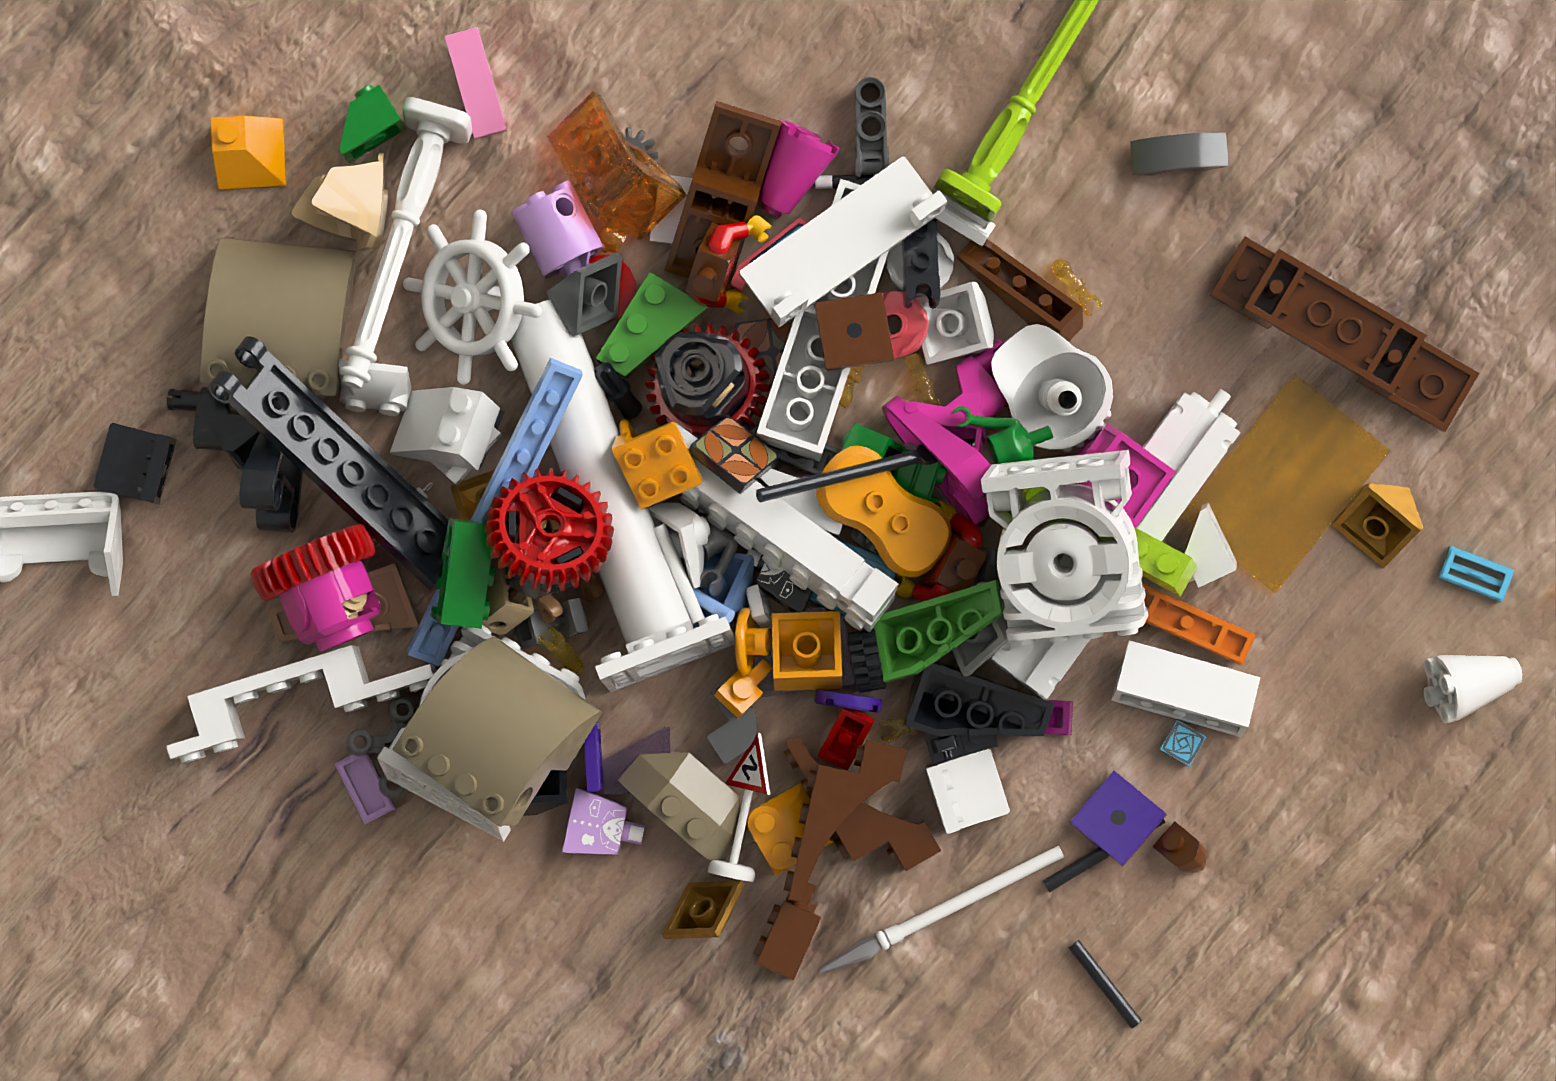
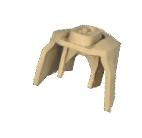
M377 152L366 164L332 167L326 175L322 174L321 176L314 177L290 211V215L317 229L339 237L355 240L357 251L364 252L370 248L379 249L383 239L388 204V190L384 189V153Z

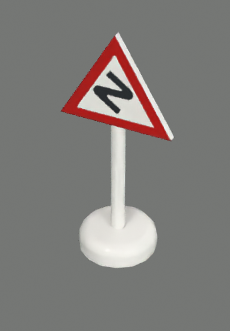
M761 733L756 734L754 741L745 751L725 782L726 785L745 790L729 862L712 860L708 865V873L754 882L755 871L753 868L738 864L752 793L755 791L770 795Z

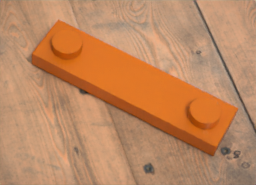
M1142 583L1146 594L1144 603L1148 609V618L1145 623L1240 666L1243 665L1256 634Z

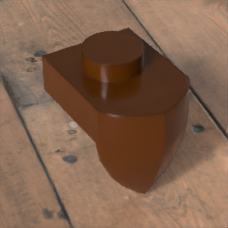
M1175 821L1153 845L1156 851L1184 873H1197L1205 868L1207 855L1204 846Z

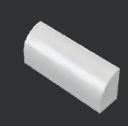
M1129 640L1120 665L1111 701L1243 737L1249 727L1260 677Z

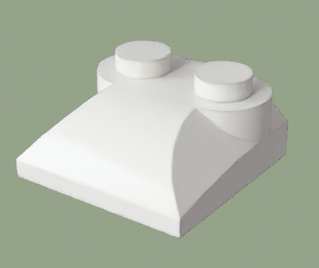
M969 282L940 291V302L934 309L929 307L926 295L916 298L926 310L929 322L927 337L922 344L927 365L993 348L994 331L986 298L977 282Z
M339 359V370L341 367L347 366L348 360ZM370 363L367 373L371 379L368 383H363L361 389L344 385L342 383L343 376L339 372L341 383L339 401L345 404L347 410L364 412L366 409H375L384 415L397 416L399 412L407 409L411 395V383L407 367Z
M678 502L658 503L649 507L648 510L655 528L663 524L666 525L692 588L700 587L704 567L703 545L707 544L708 536L710 535V527L707 520L703 516L699 517L698 514Z

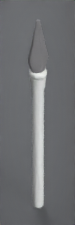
M1056 846L899 925L896 924L884 929V932L878 931L875 934L876 936L859 940L819 969L818 972L824 973L870 959L881 949H889V944L894 945L904 937L1064 858L1060 847Z

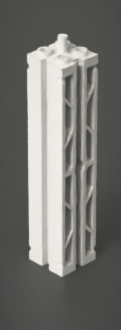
M1219 389L1210 403L1195 392L1191 395L1184 392L1176 400L1171 410L1143 446L1144 449L1176 471L1136 527L1160 541L1164 539L1228 451L1229 446L1233 444L1241 433L1235 429L1237 423L1226 414L1220 412L1231 397L1224 390ZM1064 554L1059 561L1064 567L1074 565L1073 559L1068 554ZM1122 573L1102 575L1091 592L1073 600H1055L1043 595L1039 591L1038 593L1057 603L1066 605L1079 604L1097 594L1107 579H1121ZM1083 635L1069 636L1068 640L1062 642H1049L1048 638L1035 639L1034 643L1017 646L1014 644V641L1009 640L988 660L1014 677L1040 698L1047 699L1090 639H1084Z

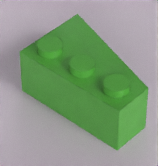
M649 272L596 359L601 364L604 362L611 363L620 376L628 379L652 359L653 355L658 353L667 339L675 333L681 332L682 329H687L697 319L706 314L708 307L697 304L692 297Z

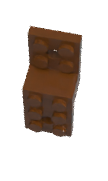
M716 101L664 271L689 278L698 251L697 245L703 241L712 222L719 225L745 222L747 224L752 218L780 129V120ZM734 137H742L747 141L748 147L744 150H736L730 145L729 141ZM742 239L726 290L730 288L745 239Z

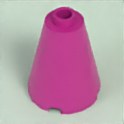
M778 119L781 121V125L764 175L759 201L764 203L762 208L764 211L776 217H781L782 213L790 214L835 158L840 148L827 140L826 144L822 143L818 134L787 120L784 122L782 119Z

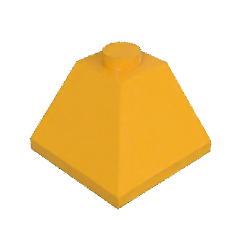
M255 116L211 118L212 153L219 190L287 187L283 119Z

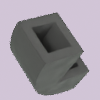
M1224 132L1177 134L1130 141L1133 175H1157L1176 170L1208 171L1229 166L1227 138Z

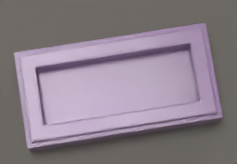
M369 753L364 756L350 755L335 763L364 824L396 809L391 798L385 797L379 790L380 776Z

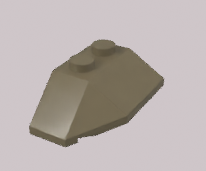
M689 752L641 753L636 756L617 778L644 806L710 862L712 860L725 861L731 854L740 814V796Z

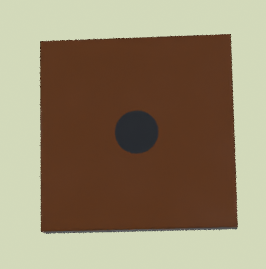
M882 292L814 303L825 371L894 360Z

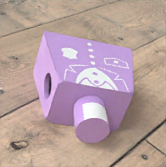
M576 788L562 852L618 855L622 841L642 844L645 825L626 821L629 807L595 793L587 792L585 789Z

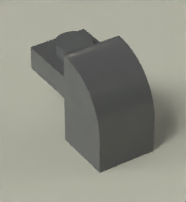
M580 598L561 602L560 605L563 608V613L551 623H545L539 609H535L532 615L515 627L521 649L572 637L588 631L586 623L587 614L582 607Z
M719 686L710 694L728 719V722L706 737L723 763L727 764L750 747L757 733L758 722L752 706L739 719L734 716L714 696L721 687Z

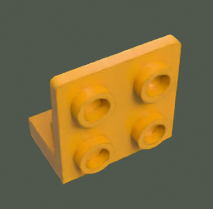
M670 422L631 439L628 432L615 437L611 450L641 510L702 484L703 478L675 422Z

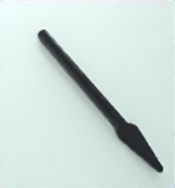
M976 438L963 439V441L974 447ZM920 444L914 451L757 489L756 497L761 503L918 463L932 465L939 461Z

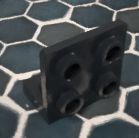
M111 423L94 487L159 505L177 439Z

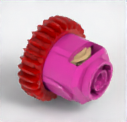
M362 524L347 527L283 553L253 568L250 573L254 587L261 600L269 601L279 598L299 642L307 645L316 643L320 653L374 630L370 619L378 616L381 605L362 561L373 557L376 549L371 535Z

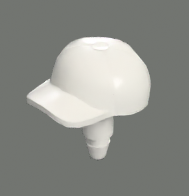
M1040 324L1026 326L1009 338L994 353L991 361L992 374L1009 405L1011 418L1019 420L1028 433L1045 426L1051 428L1053 439L1033 446L1047 450L1063 449L1065 452H1070L1072 446L1082 447L1084 440L1093 439L1096 428L1098 429L1100 425L1104 424V419L1111 417L1110 409L1113 400L1112 380L1106 368L1095 356L1075 348L1049 327Z

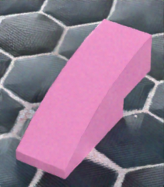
M478 27L446 35V43L466 113L471 117L474 139L506 131V124Z

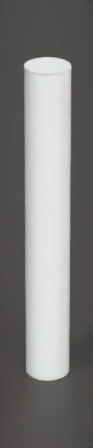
M663 524L653 528L692 624L705 617L667 527Z

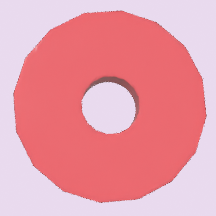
M884 292L883 299L887 321L894 315H898L902 320L901 330L897 334L890 333L894 359L910 356L921 347L927 337L929 326L927 312L915 297L912 300L911 308H905L903 292Z

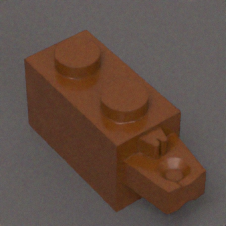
M807 883L802 902L790 900L788 894L781 906L774 905L767 923L773 925L768 937L760 936L753 954L759 956L756 964L792 980L795 979L821 920V916L814 913L817 905L810 903L816 885Z

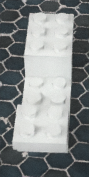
M350 645L187 696L199 736L167 745L170 759L180 758L181 763H188L205 758V750L213 748L214 753H220L237 748V741L244 739L245 736L235 704L259 698L257 692L265 689L267 693L272 694L290 689V682L297 679L300 680V683L304 684L324 678L322 673L324 671L334 707L344 708L345 712H353L368 707L367 700L377 698L378 702H385L401 697L399 690L408 687L411 692L424 690L428 681L437 671L436 666L428 664L370 682L359 646Z

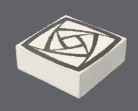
M758 584L748 587L746 594L752 618L761 628H772V611L768 596Z

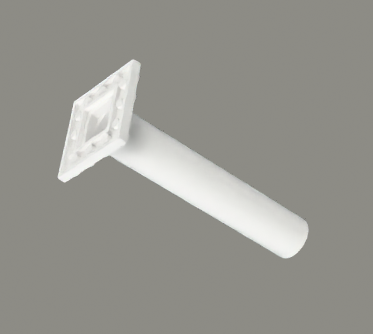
M546 300L537 303L543 311L540 317L533 318L522 315L519 326L511 338V342L531 394H533L550 358L581 369L583 373L550 444L561 473L563 470H566V479L572 480L578 474L579 485L583 486L590 482L589 493L592 494L600 491L599 502H608L606 513L612 514L611 526L614 527V533L611 539L613 542L611 550L608 551L606 562L601 563L599 574L622 631L629 654L623 656L620 652H615L601 658L602 664L595 666L602 683L610 692H614L735 645V637L726 616L719 619L718 614L699 620V627L694 628L653 530L655 525L648 507L640 509L611 450L615 437L620 434L601 384L596 378L595 368L582 334L577 336L571 334L552 301Z

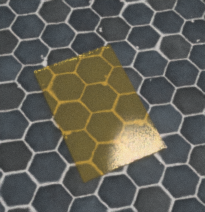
M1295 374L1180 517L1194 527L1202 504L1208 502L1236 561L1249 571L1254 578L1259 579L1276 593L1390 450L1375 439L1370 432L1364 430L1319 394L1318 390L1313 389Z

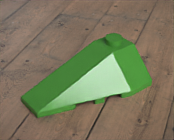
M990 581L884 613L874 626L884 682L888 683L918 674L1002 616L1003 606L998 581Z

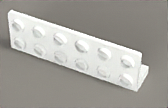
M901 157L741 269L740 276L777 326L780 327L942 213L947 200L940 190L932 194L905 157Z

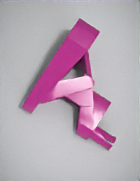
M1000 339L993 343V348L984 350L975 358L969 355L955 366L961 395L945 407L913 401L907 403L898 396H895L882 406L886 420L904 444L907 442L916 445L922 444L947 469L943 484L936 483V486L955 510L974 525L979 524L989 516V512L986 511L988 509L987 496L981 498L986 494L982 491L981 478L991 466L982 455L983 445L986 441L985 427L967 425L963 428H956V425L965 422V415L959 411L954 414L950 413L955 408L963 406L968 408L972 415L992 417L1008 405L997 383L988 374L992 370L991 361L994 353L1003 344ZM976 438L974 447L963 441V439Z

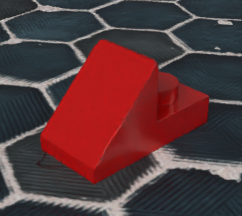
M841 708L818 753V757L848 771L855 759L858 745L861 746L875 719L855 709Z

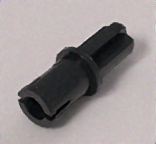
M604 362L602 365H597L595 368L596 378L606 390V398L616 404L624 418L632 419L638 416L642 410V404L631 392L629 382L619 376L611 363Z

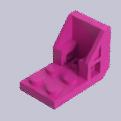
M1106 423L1100 425L1098 429L1096 428L1095 437L1091 440L1087 439L1076 455L1129 450L1130 465L1128 469L1132 495L1123 509L1129 516L1134 528H1136L1176 471L1120 430ZM1090 480L1083 483H1073L1092 487Z

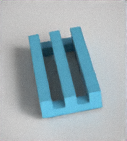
M1449 546L1447 556L1443 561L1442 569L1437 578L1498 602H1503L1514 570ZM1454 556L1504 574L1503 581L1453 562ZM1450 569L1500 587L1497 593L1450 575L1448 572Z

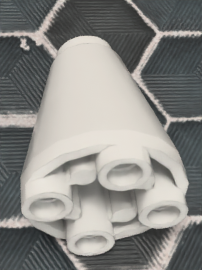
M1440 655L1424 660V669L1428 682V687L1424 688V698L1429 707L1435 706L1436 711L1445 724L1466 717L1511 691L1522 682V670L1515 658H1507L1506 656Z

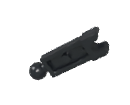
M933 218L902 240L903 304L905 308H911L912 300L918 293L926 295L929 307L932 309L936 308L940 302L937 219Z

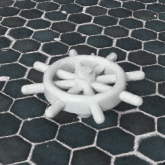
M483 210L474 212L471 239L459 240L448 244L437 225L432 224L428 226L427 235L436 248L437 253L430 261L423 280L409 277L403 281L404 289L421 293L422 309L429 327L416 341V348L419 351H425L438 340L445 348L459 354L457 380L462 385L470 382L472 359L475 355H486L496 352L506 370H516L518 363L507 343L515 334L522 315L538 318L543 312L541 306L524 302L522 281L516 267L528 255L529 246L526 243H520L507 254L498 245L485 240L487 215ZM469 254L468 273L466 275L458 260ZM482 260H484L492 270L481 279ZM449 272L457 284L455 287L445 285ZM444 299L451 300L453 304L447 312ZM492 309L500 310L496 323H494L488 313ZM463 316L462 333L460 334L453 324ZM476 320H478L486 334L484 338L478 341H474Z

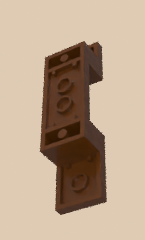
M1246 236L1242 239L1210 294L1211 297L1262 327L1270 329L1273 326L1358 376L1356 382L1442 432H1446L1480 374L1424 341L1427 335L1286 252L1278 249L1273 253Z

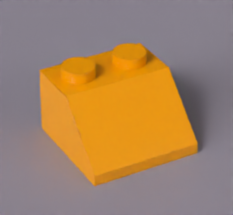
M840 611L772 613L774 691L842 689Z

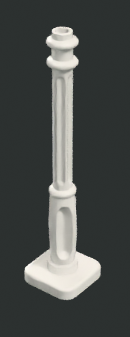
M407 97L402 108L405 125L416 131L419 136L410 151L402 173L395 211L391 214V218L394 221L354 344L346 349V354L349 356L347 366H343L339 370L343 376L342 383L346 386L361 389L363 383H368L371 379L367 371L370 363H374L377 360V356L373 352L413 228L419 225V218L427 205L436 182L443 146L448 141L466 144L470 140L473 131L471 117L463 111L419 98Z

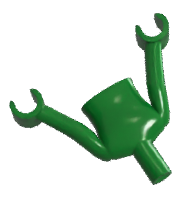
M963 406L955 408L950 413L954 414L959 411L965 415V422L956 425V428L973 425L991 429H1004L997 434L986 436L995 464L1034 460L1033 445L1053 439L1049 426L1028 433L1017 419L972 415L970 410Z

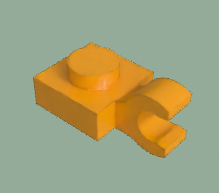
M763 659L747 676H743L737 670L716 691L714 696L739 719L763 694L757 685L765 679L773 667Z

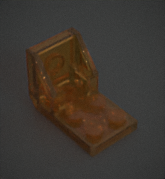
M594 91L547 136L583 205L597 219L640 241L687 196L682 186L644 150L626 141L602 96Z

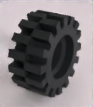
M875 628L870 632L862 630L848 633L851 661L858 692L864 693L886 689Z

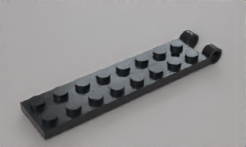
M251 336L245 337L235 350V356L244 366L255 368L257 370L256 374L244 388L233 374L220 371L208 386L210 394L220 402L229 403L358 524L364 525L369 534L429 590L435 588L437 578L442 577L444 563L442 553L449 520L275 358L260 340ZM272 399L278 401L280 405L279 410H276L272 405Z

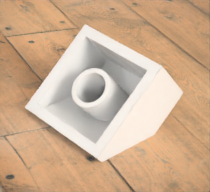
M1208 502L1202 504L1185 550V554L1192 557L1197 565V569L1189 582L1195 580L1198 588L1235 571L1237 567V561Z

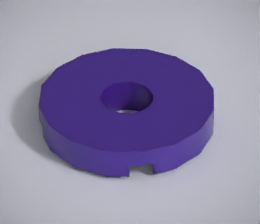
M816 690L814 699L816 704L825 705L826 703L828 706L875 713L881 711L882 699Z

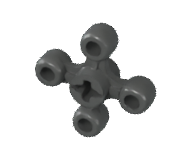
M398 697L390 703L388 715L391 719V728L383 736L371 735L364 729L352 731L346 740L348 751L355 756H364L368 753L380 754L384 747L388 748L386 745L392 744L399 731L407 726L415 714L413 701L406 697ZM398 705H404L407 708L406 716L397 714L396 707ZM356 737H362L365 740L366 745L364 748H357L354 745ZM385 774L381 776L378 785L381 794L385 797L396 798L405 791V788L399 785L397 790H389L386 785L388 779Z

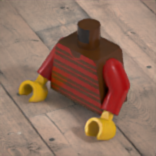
M760 216L752 217L747 224L745 222L719 225L712 222L698 248L685 291L691 293L693 300L699 305L712 308L726 307L736 314H742L744 309L738 305L743 299L748 300V297L733 288L725 293L742 239H746L750 234L760 243L764 242L769 236L763 231L772 226Z
M938 500L937 503L941 504V509L945 512L951 524L952 537L950 544L938 563L923 574L916 585L908 577L896 575L902 583L897 587L895 593L903 599L912 596L913 599L923 602L970 588L986 559L987 553L981 547L983 536L981 529L960 513L956 514L955 508L944 501Z

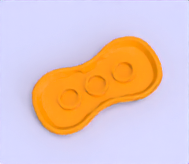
M851 446L836 454L825 466L822 473L881 459L882 457L867 447ZM891 471L816 489L818 503L825 514L836 522L853 527L867 536L874 544L885 565L896 574L905 577H918L925 574L938 563L950 544L952 528L945 512L933 502L914 496L903 489L896 482Z

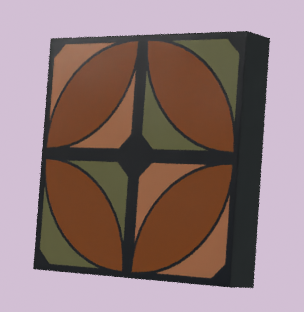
M795 316L780 327L777 326L772 318L735 323V330L740 334L739 341L744 337L749 338L751 345L748 349L755 346L760 351V354L755 359L764 358L766 366L760 370L768 371L770 378L761 382L767 383L770 387L773 385Z
M730 415L720 420L693 442L688 449L693 458L739 494L743 493L774 467L781 455Z

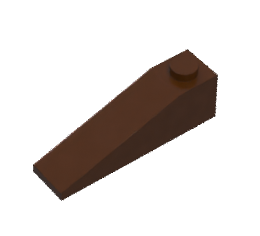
M987 239L983 246L971 240L958 253L957 260L1028 325L1040 324L1049 327L1068 342L1082 329V306Z

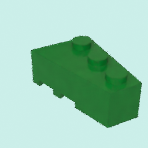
M449 518L442 553V560H444L442 577H438L436 589H440L438 607L432 606L430 616L440 624L482 629L483 620H488L490 601L486 600L487 586L492 587L495 568L490 566L492 547L487 546L486 543L488 534L485 533V526L487 522Z

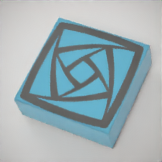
M1176 720L1159 749L1185 765L1190 766L1206 736Z

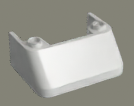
M100 491L0 497V582H9L21 573L24 563L88 560L89 569L92 573L108 577L111 595H119L123 568L121 509L119 498L115 493Z

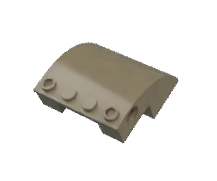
M220 238L207 295L199 383L210 384L218 372L226 371L233 374L240 381L241 385L246 387L257 370L241 364L235 356V350L245 337L251 336L260 340L267 350L314 394L336 396V393L341 388L338 367L339 359H343L346 323L351 318L356 251Z
M491 637L470 650L440 679L418 707L392 750L499 827L517 826L550 771L567 770L603 712L496 637Z

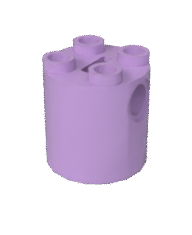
M570 180L552 189L553 193L546 195L544 191H540L526 199L527 203L511 211L544 278L555 275L567 277L574 271L589 265V258L604 249Z

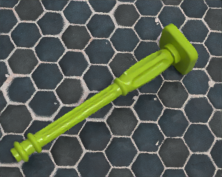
M1075 0L1020 91L1017 95L1010 97L1009 104L999 114L985 134L973 156L968 171H963L959 175L952 170L944 169L934 185L937 191L940 190L992 222L1002 204L998 198L990 194L991 187L989 185L1003 170L1015 152L1031 116L1036 113V103L1099 0Z

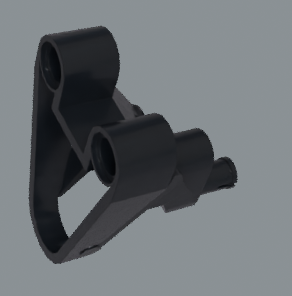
M202 387L200 391L169 389L168 396H172V398L167 397L168 410L196 411L193 428L194 447L196 449L225 451L235 466L242 470L239 490L240 505L244 509H257L256 524L258 530L293 533L297 526L300 509L303 472L242 415L232 414L228 403L215 399L210 394L208 387ZM272 399V405L276 410H279L280 405L278 401Z

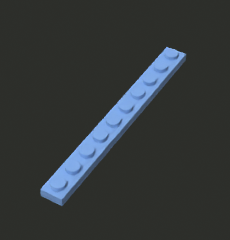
M553 358L549 359L471 521L487 522V513L492 508L493 498L499 497L501 487L508 488L511 478L520 483L523 472L530 479L533 478L534 472L538 468L583 376L581 369ZM436 589L407 648L409 656L440 666L459 626L440 624L430 616L432 606L438 607L440 589Z

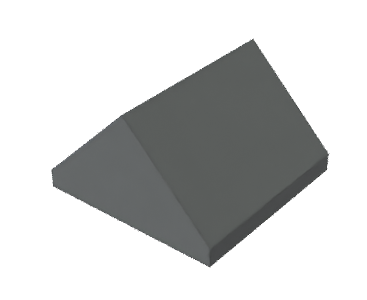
M614 253L582 267L546 292L571 334L577 336L617 317L622 254Z

